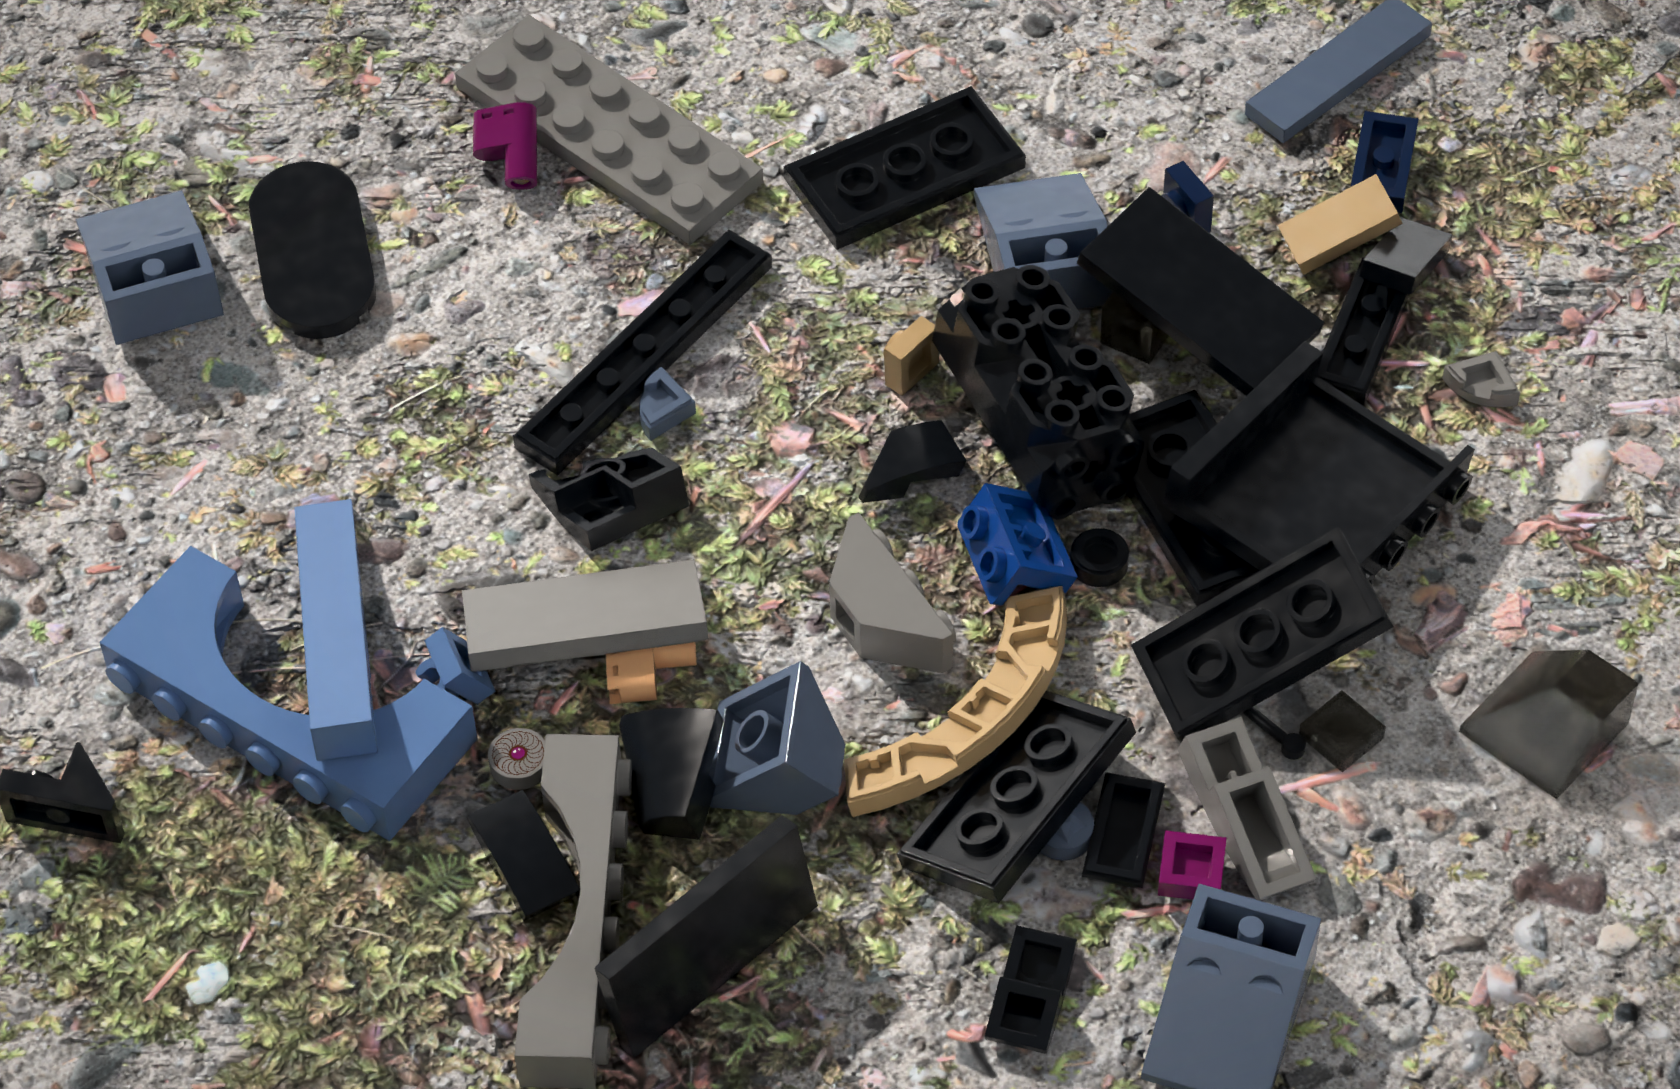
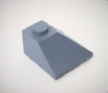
M799 661L719 701L717 710L725 722L709 772V776L716 785L710 807L798 815L839 795L846 744L808 665Z

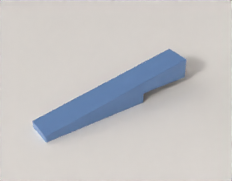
M352 499L294 507L309 721L316 760L321 761L376 753L378 750L370 683L371 671Z

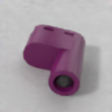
M525 102L510 103L474 112L473 156L482 161L505 159V185L511 189L527 190L537 186V108L533 104Z

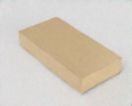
M1377 174L1279 224L1278 227L1301 272L1305 275L1403 223Z

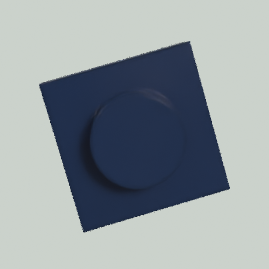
M1184 161L1166 168L1164 189L1161 196L1210 233L1214 195Z

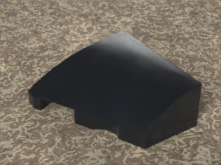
M653 448L627 452L616 458H597L582 461L583 469L581 470V475L552 480L547 476L546 469L529 474L531 487L557 521L590 551L596 550L689 506L681 466Z
M661 708L629 713L621 717L619 727L626 759L632 761V791L639 827L644 834L700 840L716 785L709 776V772L725 722L717 709Z

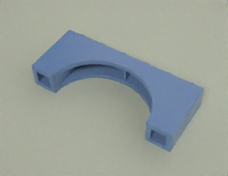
M190 546L99 642L107 667L105 672L109 680L125 693L132 694L135 691L149 699L167 718L173 721L183 719L195 726L216 747L226 748L229 746L244 755L248 762L260 773L266 776L276 774L290 782L306 800L314 804L324 802L341 812L344 819L355 829L361 832H369L371 830L390 841L478 740L472 705L430 681L423 679L403 697L373 710L378 752L317 761L310 731L309 715L289 711L261 699L241 684L223 660L225 639L231 624L244 607L237 572Z

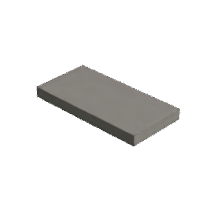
M695 559L462 590L470 669L474 672L699 642L709 639Z

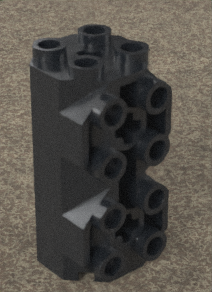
M1025 265L1019 269L1011 267L972 278L961 288L965 295L958 305L954 307L949 299L938 309L932 342L1034 502L1044 507L1052 518L1060 520L1074 512L1102 503L1114 504L1120 501L1131 490L1132 485L1129 479L1138 471L1145 444L1129 419L1134 393L1114 363L1104 359L1099 349L1078 343L1075 334L1080 312L1061 284L1051 280L1049 273L1045 269L1035 265Z

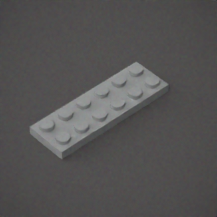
M527 15L455 73L457 88L486 108L517 102L530 103L536 106L537 142L689 245L695 242L764 183L762 167L531 15Z

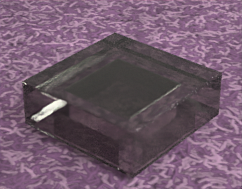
M1341 690L1300 724L1299 735L1303 736L1311 747L1343 773L1384 739L1386 726Z

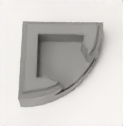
M1497 351L1444 366L1443 380L1452 391L1467 401L1487 407L1518 405L1520 391Z

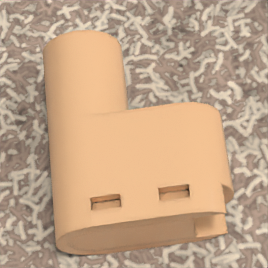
M691 642L606 654L607 690H609L610 704L657 700L656 669L697 666L696 643Z

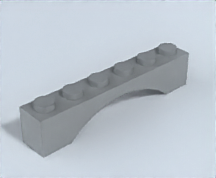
M546 734L541 777L545 818L562 837L577 865L580 877V896L575 921L562 951L542 979L520 999L514 1056L520 1087L596 1089L598 1065L609 1064L611 1035L610 1026H601L602 1009H607L594 968L607 957V954H611L619 948V917L610 916L611 900L622 901L624 868L623 863H615L616 848L627 847L628 813L627 811H619L620 796H631L632 761L621 759L619 735Z

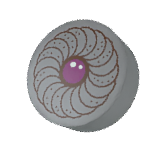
M513 728L499 734L492 741L488 749L490 772L494 780L501 786L512 790H524L539 784L542 777L544 738L537 732L526 728Z

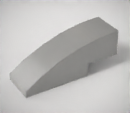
M1242 717L1185 736L1177 750L1191 783L1218 837L1227 838L1225 850L1256 900L1262 901L1315 882L1317 878L1270 766L1262 767Z

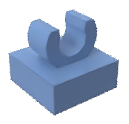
M443 627L424 640L431 658L418 666L415 671L417 677L422 680L426 679L431 683L436 682L440 678L438 687L456 697L461 695L477 705L496 692L487 670L471 671L466 640Z

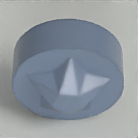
M1080 802L1041 850L1043 855L1054 860L1067 861L1082 856L1088 850L1090 837L1094 829V819L1090 810L1083 803Z

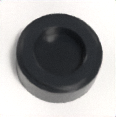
M1104 528L1090 529L1079 534L1074 539L1070 552V560L1077 574V579L1092 587H1107L1119 582L1125 576L1129 562V548L1124 538L1118 533Z

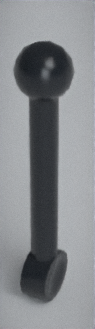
M1251 707L1243 712L1244 715L1282 744L1281 752L1286 758L1296 760L1304 755L1306 741L1303 736L1297 733L1287 734L1255 707Z

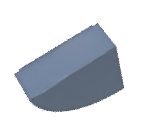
M662 367L652 373L646 380L639 402L641 427L646 437L652 441L696 414L695 401Z

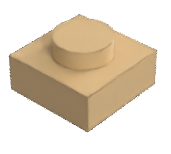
M923 316L915 320L907 329L897 331L884 348L885 385L901 396L939 363V351L932 342L935 324Z

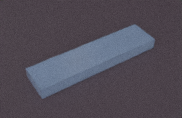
M1386 0L1247 100L1245 115L1280 142L1285 143L1431 36L1432 22L1401 0Z

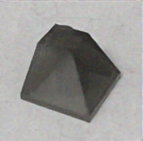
M1591 650L1533 651L1460 725L1459 732L1557 799L1629 724L1639 683Z

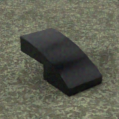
M523 790L467 815V820L493 872L498 870L523 921L579 895L580 888L569 866Z
M1016 925L1003 977L999 978L985 1032V1040L1047 1054L1078 948L1077 939Z

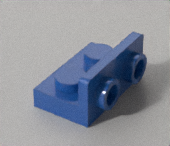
M985 483L970 505L964 509L958 520V529L990 604L1002 606L1018 584L1034 589L1063 586L1064 593H1066L1078 578L1052 517L1044 507L1034 502L1027 491Z

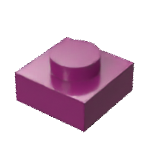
M1165 830L1157 896L1193 900L1198 884L1221 889L1227 838Z

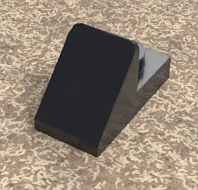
M80 742L75 744L61 779H56L45 772L30 770L25 773L8 769L2 770L0 775V806L6 822L121 844L125 832L115 800Z

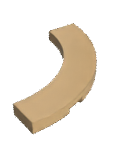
M1063 586L1008 597L1005 601L1003 632L995 652L996 662L986 679H979L969 692L947 711L949 716L947 720L923 736L916 732L889 746L844 759L847 804L852 817L892 807L942 786L984 759L1016 731L1047 690L1060 661L1067 629V605Z

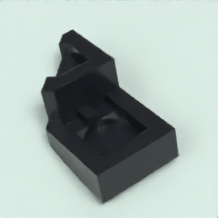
M942 420L923 422L891 430L859 494V499L862 503L904 498L911 482L958 477L967 460Z

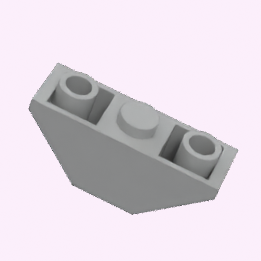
M859 512L850 516L829 581L830 618L863 659L944 673L952 669L953 642L956 641V632L949 617L944 611L940 609L935 611L925 599L923 587L916 574L910 569L903 570L894 559L892 547L885 534L880 529L872 530Z

